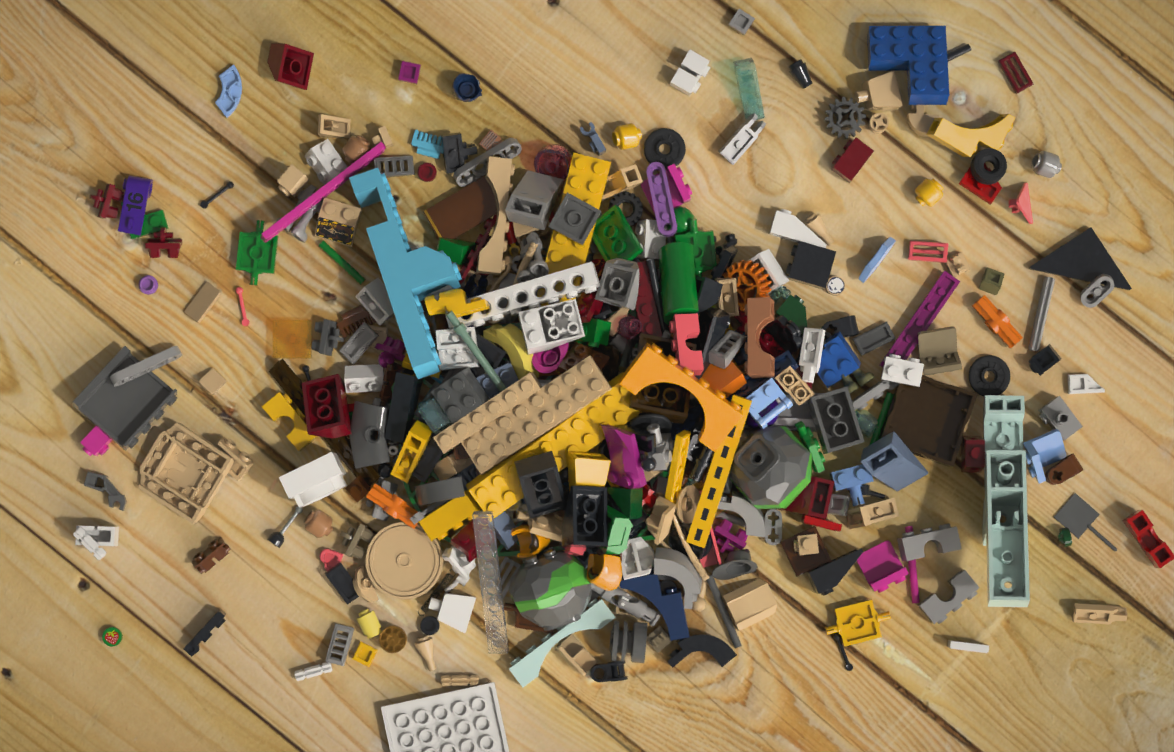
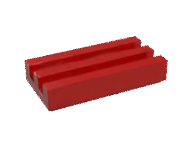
M802 515L801 522L804 524L837 532L841 531L842 524Z

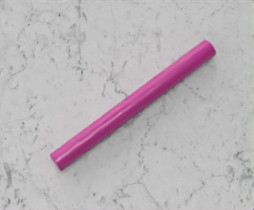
M913 526L905 527V533L913 532ZM916 559L908 561L912 603H920Z

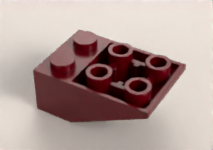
M811 476V482L787 508H778L777 510L825 520L835 481Z

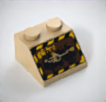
M324 198L318 216L315 237L352 247L363 212L362 209Z

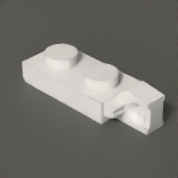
M804 328L799 366L800 371L803 372L802 380L805 382L813 383L815 373L819 371L825 336L824 329Z

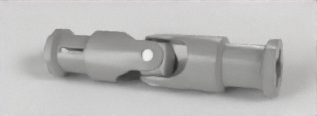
M591 583L592 590L600 594L601 598L626 610V612L634 617L644 619L652 627L658 621L661 615L659 610L651 609L647 606V603L631 596L619 587L612 591H607ZM615 595H620V596H619V597H620L619 600H616V599L614 598V596H615Z

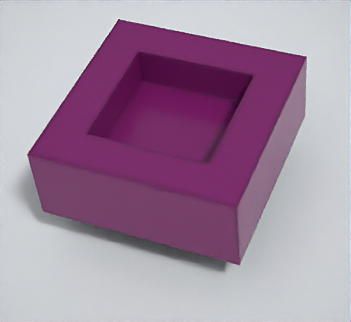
M402 61L398 80L417 84L421 65Z

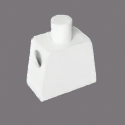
M444 593L442 600L431 597L428 609L438 611L437 620L466 633L476 597Z

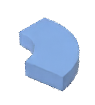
M234 64L219 75L222 82V91L220 97L215 101L226 118L235 111L242 95L241 77Z
M890 237L881 245L858 277L860 281L864 283L871 276L896 242L895 239Z

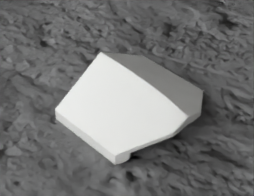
M642 537L629 539L627 542L628 548L622 552L621 566L624 580L650 574L654 566V550Z

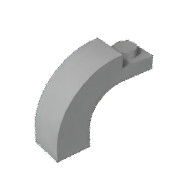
M656 548L654 574L676 578L684 587V609H692L693 602H697L698 594L701 592L702 579L688 556L676 550Z

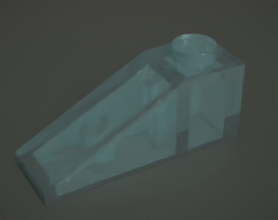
M748 58L734 61L736 81L745 120L753 113L758 116L756 120L765 118L756 66L753 59Z

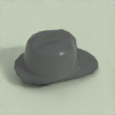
M748 549L736 550L727 554L724 564L717 566L713 570L712 575L719 580H729L752 573L757 570L758 566L752 561Z

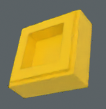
M360 641L352 659L370 667L378 649Z

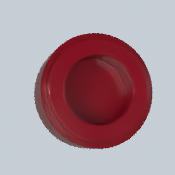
M423 163L418 168V176L423 182H431L436 178L437 170L433 164Z

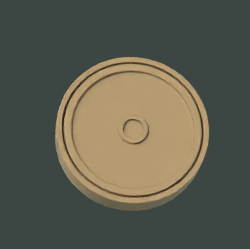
M404 522L394 523L380 530L371 540L366 553L367 573L374 586L385 595L396 599H413L427 593L439 580L444 563L442 558L443 551L437 539L431 541L421 525L418 524L413 529Z

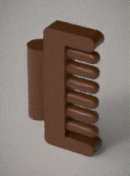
M362 305L341 314L343 321L337 323V326L343 338H346L347 334L350 336L351 332L354 334L358 330L359 326L362 325L361 319L363 323L368 321L369 325H372L373 322L377 323L372 316L370 318V313L364 310Z

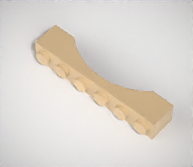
M491 156L487 159L485 179L491 186L495 196L497 219L490 240L477 256L476 273L500 275L501 271L505 269V259H502L503 252L507 250V240H504L505 233H508L509 221H506L505 209L508 204V196L512 194L513 190L510 176L514 175L515 165L512 164V159Z
M531 372L433 438L443 454L447 453L461 444L462 441L539 391L542 385L534 373Z

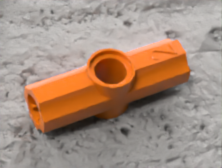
M983 295L972 305L985 320L986 326L994 334H997L1010 349L1023 338L1010 324L1006 314L997 309L986 295Z
M376 483L373 485L366 497L382 507V510L392 517L400 519L415 529L418 523L414 525L410 518L418 513V511L394 493H389Z

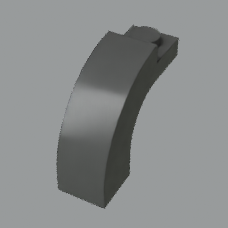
M461 477L414 487L418 506L465 496Z

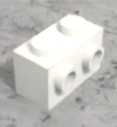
M379 278L366 285L355 296L379 325H382L395 315L386 287Z

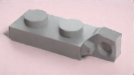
M886 380L876 383L852 400L854 410H862L868 405L867 402L872 398L874 400L878 399L884 394L882 391L885 389L893 390L899 383Z

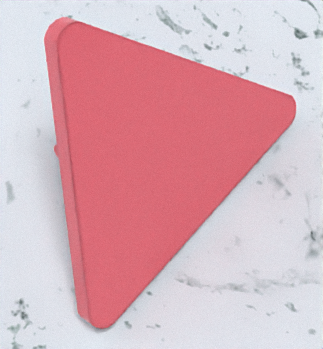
M1026 182L1023 184L1017 199L1009 200V208H1012V213H1019L1021 211L1028 223L1033 224L1029 189Z

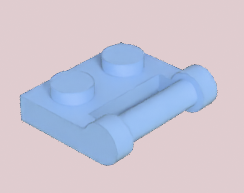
M772 378L746 397V399L752 400L749 414L761 429L767 427V423L783 410L793 406L790 399L786 397ZM779 398L781 403L765 416L761 417L758 414Z

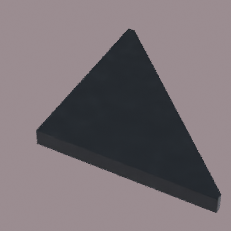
M1092 227L1029 267L1033 271L1064 276L1085 282H1092L1097 276L1108 274L1113 278L1115 288L1132 289ZM1107 281L1101 282V285L1107 284Z

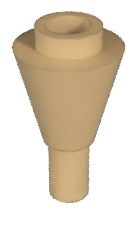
M813 213L806 218L807 223L805 225L819 237H822L828 246L834 242L827 233L820 213L817 215Z
M428 635L420 636L414 644L424 660H426L429 671H433L436 669L433 660V638L428 637Z

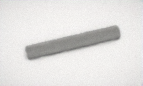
M1045 277L1028 347L1031 351H1039L1055 282V279L1052 277Z

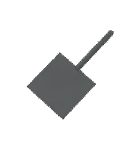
M1074 493L1054 518L1064 527L1069 528V531L1078 539L1087 529H1090L1113 551H1117L1114 545L1091 526L1100 514Z

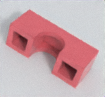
M698 313L675 314L669 323L670 333H673L674 340L671 341L672 351H675L677 364L682 368L686 366L694 372L693 376L701 375L704 370L702 351L690 350L685 343V340L697 338L700 333Z

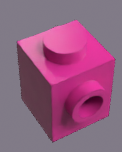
M95 426L80 443L84 446L82 449L89 456L92 454L94 456L99 454L102 456L109 449L108 444L112 439Z

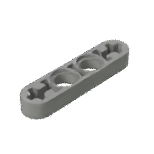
M509 138L458 168L454 172V180L461 187L473 183L486 175V165L489 156L493 157L495 154H500V158L513 159L522 150L520 143L515 138ZM478 164H484L481 170H475Z
M173 346L112 374L110 379L114 387L122 385L177 360L182 356V353L178 346Z

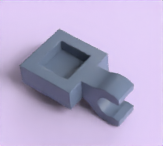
M590 122L591 130L586 132L583 127H580V132L583 136L590 138L591 142L589 145L594 153L597 152L600 156L606 152V148L596 133L594 124Z

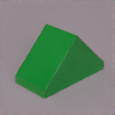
M439 237L436 251L442 250L450 257L453 263L456 262V264L461 265L469 263L466 259L471 250L475 251L476 244L475 242Z

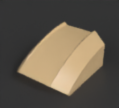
M756 579L722 595L738 631L775 614L777 602L768 583L761 579Z

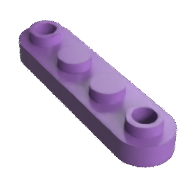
M653 162L647 167L646 172L657 226L661 235L670 237L677 231V222L667 174L662 163ZM659 171L660 174L658 176H654L653 172ZM670 225L671 229L665 230L664 227Z

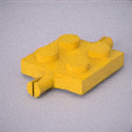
M871 599L834 609L837 618L836 625L825 627L827 635L838 632L845 647L881 638L880 621L891 619V616H886L890 615L889 611L878 614L874 609Z

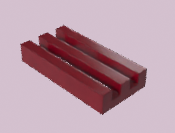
M1016 52L998 61L1016 94L1034 85ZM1013 57L1014 61L1016 62L1018 68L1020 69L1023 77L1027 82L1026 85L1022 81L1020 75L1018 74L1010 58ZM1005 61L1007 62V64L1009 65V67H1010L1011 71L1013 72L1015 78L1017 79V81H1018V83H1019V85H1020V88L1017 86V84H1016L1014 78L1012 77L1010 71L1008 70L1006 64L1004 63Z

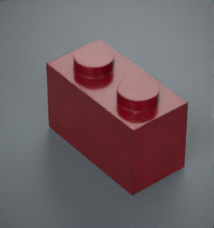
M857 137L853 141L849 139L843 147L846 151L842 156L838 154L832 162L834 165L832 171L848 183L853 180L874 152L873 149Z

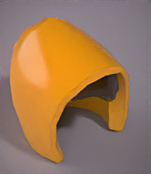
M524 524L511 530V535H517L519 540L520 553L517 554L519 558H527L539 554L550 542L549 538L530 533L529 524Z
M590 554L587 566V581L607 591L617 589L622 579L620 557Z

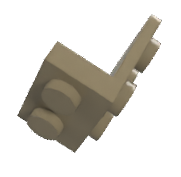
M954 326L918 333L920 363L924 364L923 374L925 376L962 369V363L957 352V334Z

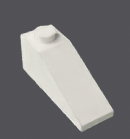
M780 209V211L775 212L769 235L797 243L802 241L826 248L827 244L796 216L791 215V211Z

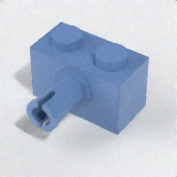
M863 464L829 473L831 481H835L834 491L847 488L850 491L853 506L865 504L860 487L862 484L873 482L874 480L872 474Z

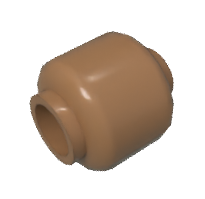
M360 135L351 136L342 149L346 155L344 159L353 164L371 150L370 142Z
M312 510L304 520L305 530L316 538H321L324 535L328 536L333 530V526H331L333 520L322 510Z

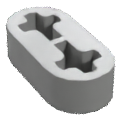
M770 509L764 516V539L769 545H777L782 539V514L777 509ZM772 512H775V515L779 517L775 520V526H772V521L768 519ZM771 528H775V535H778V539H775V542H771V539H768V535L771 534Z

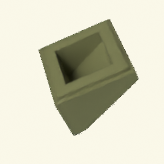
M987 267L979 289L997 295L1005 274Z

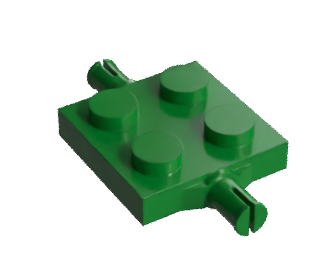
M690 219V231L675 234V241L693 245L695 276L702 277V272L711 270L717 265L713 230H698L697 219H693V221Z
M256 220V231L250 233L240 232L236 270L250 273L249 285L254 283L255 286H258V274H275L279 238L276 235L267 243L263 242L261 234L263 233L265 221L262 220L261 223L260 220Z
M802 421L796 423L795 427L802 444L812 453L813 471L818 473L824 471L823 462H825L822 452H818L820 445L817 439H812L813 434L809 426L805 427Z

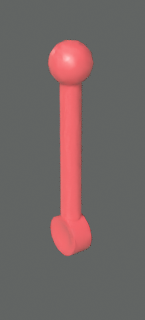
M237 287L236 293L239 296L243 317L242 325L248 326L250 321L246 317L242 297L243 288Z

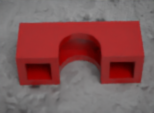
M1137 510L1122 520L1155 568H1162L1174 559L1173 552L1166 542L1162 541L1152 527L1154 525L1143 510Z

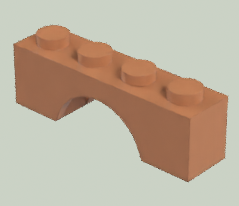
M771 297L747 298V304H745L744 308L745 315L747 316L745 334L748 335V342H745V353L748 354V361H745V372L751 378L775 377V358L771 354L764 352L759 342L762 329L768 323L774 321V300Z

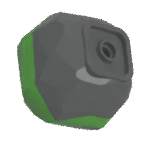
M786 426L765 427L764 429L760 427L754 428L747 434V438L736 450L729 472L731 482L757 509L787 508L811 482L812 453Z
M552 546L546 547L539 554L524 558L522 560L523 564L513 576L509 587L511 598L521 616L542 627L545 631L581 619L580 615L584 612L592 595L591 583L587 581V570L582 563L573 555H569L565 551L553 549Z

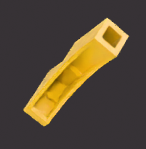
M1000 114L992 122L972 129L954 125L944 118H934L926 135L962 157H971L978 148L977 144L985 149H1001L1004 145L1006 134L1013 127L1015 117L1010 114Z

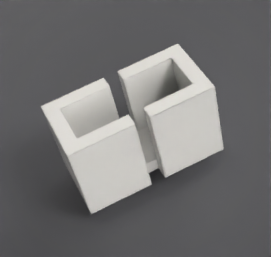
M689 50L681 63V68L679 67L670 85L688 96L692 92L696 94L701 85L698 82L701 76L706 77L711 68L708 66L709 60Z
M76 525V530L80 527L86 531L85 534H89L99 546H118L119 527ZM76 539L75 545H82L80 543L81 540Z

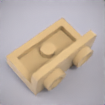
M221 439L217 442V447L234 458L228 473L237 481H240L254 462L250 460V456L247 453L240 451L231 439Z

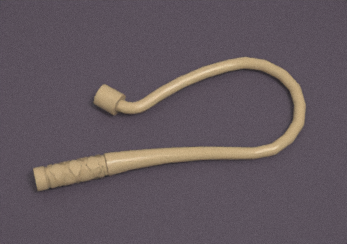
M531 241L513 285L519 284L517 275L519 272L526 270L538 244ZM507 256L504 258L505 266L507 268L505 272L497 279V281L491 287L489 292L494 291L498 284L509 273L510 268L513 265L512 257ZM491 319L487 320V322L489 323H498L499 321H501H492Z
M654 505L652 508L648 506L645 512L648 514L654 508ZM674 514L673 521L685 551L701 579L705 581L709 579V575L699 559H697L688 542H686ZM651 532V534L656 538L657 534ZM663 540L660 542L664 548L672 549Z

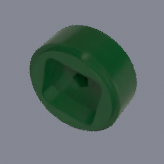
M1060 528L1059 542L1064 547L1071 546L1072 537L1069 528Z

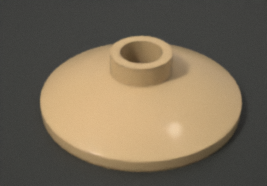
M693 485L684 486L677 497V515L680 521L685 524L692 523L700 499V493Z

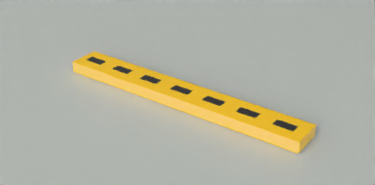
M733 395L732 400L742 407L743 416L714 453L686 542L702 548L706 546L752 404V400Z

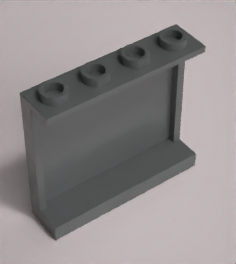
M126 346L117 353L73 401L74 408L125 451L129 447L132 449L139 441L137 438L142 433L146 434L152 427L150 424L153 420H159L162 417L164 408L167 405H173L177 400V390L170 388L152 371L114 387L110 379L112 374L140 362L131 354V350Z

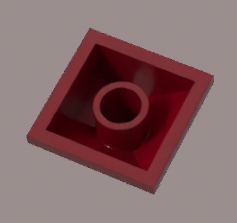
M271 43L267 63L275 81L307 90L314 53L285 43Z

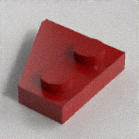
M984 163V168L987 171H991L990 167L988 168ZM970 167L959 182L961 186L990 205L1002 189L999 182L991 185L979 183L972 176Z

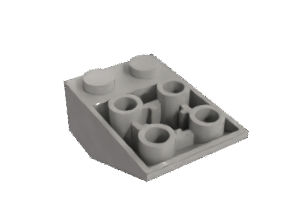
M528 170L511 194L505 209L508 221L545 230L564 179Z

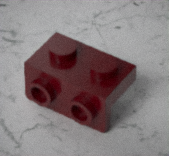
M477 516L451 539V545L466 554L468 562H472L480 556L487 546L494 542L495 531L486 521Z

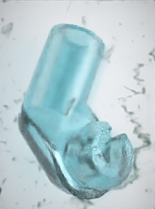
M781 286L770 295L774 300V305L781 297L787 299L791 295V291L786 286Z

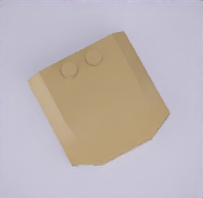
M176 423L170 429L159 434L140 466L141 481L138 488L192 524H196L205 513L231 469L234 458L181 423Z

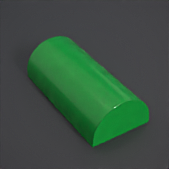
M686 242L669 243L658 251L663 318L668 326L675 314H695L699 311L693 245Z

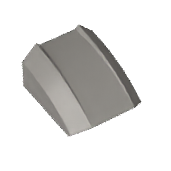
M621 258L606 261L600 280L601 287H598L595 299L613 306L634 310L639 289V267L637 262Z

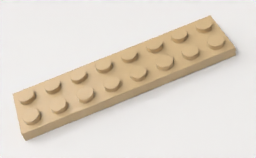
M588 356L543 386L539 391L462 441L461 444L480 474L483 475L612 388L592 356Z

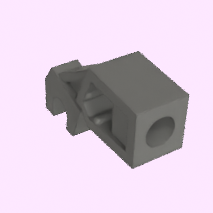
M88 472L84 486L101 492L106 490L110 495L108 496L109 507L114 508V503L118 501L120 502L119 510L124 511L127 503L126 497L118 491L108 479V476ZM98 477L104 480L103 488L96 486Z

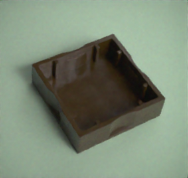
M922 375L920 387L899 383L894 392V397L879 439L894 431L914 455L953 467L962 442L965 425L970 419L978 394L954 385L939 383L925 375Z

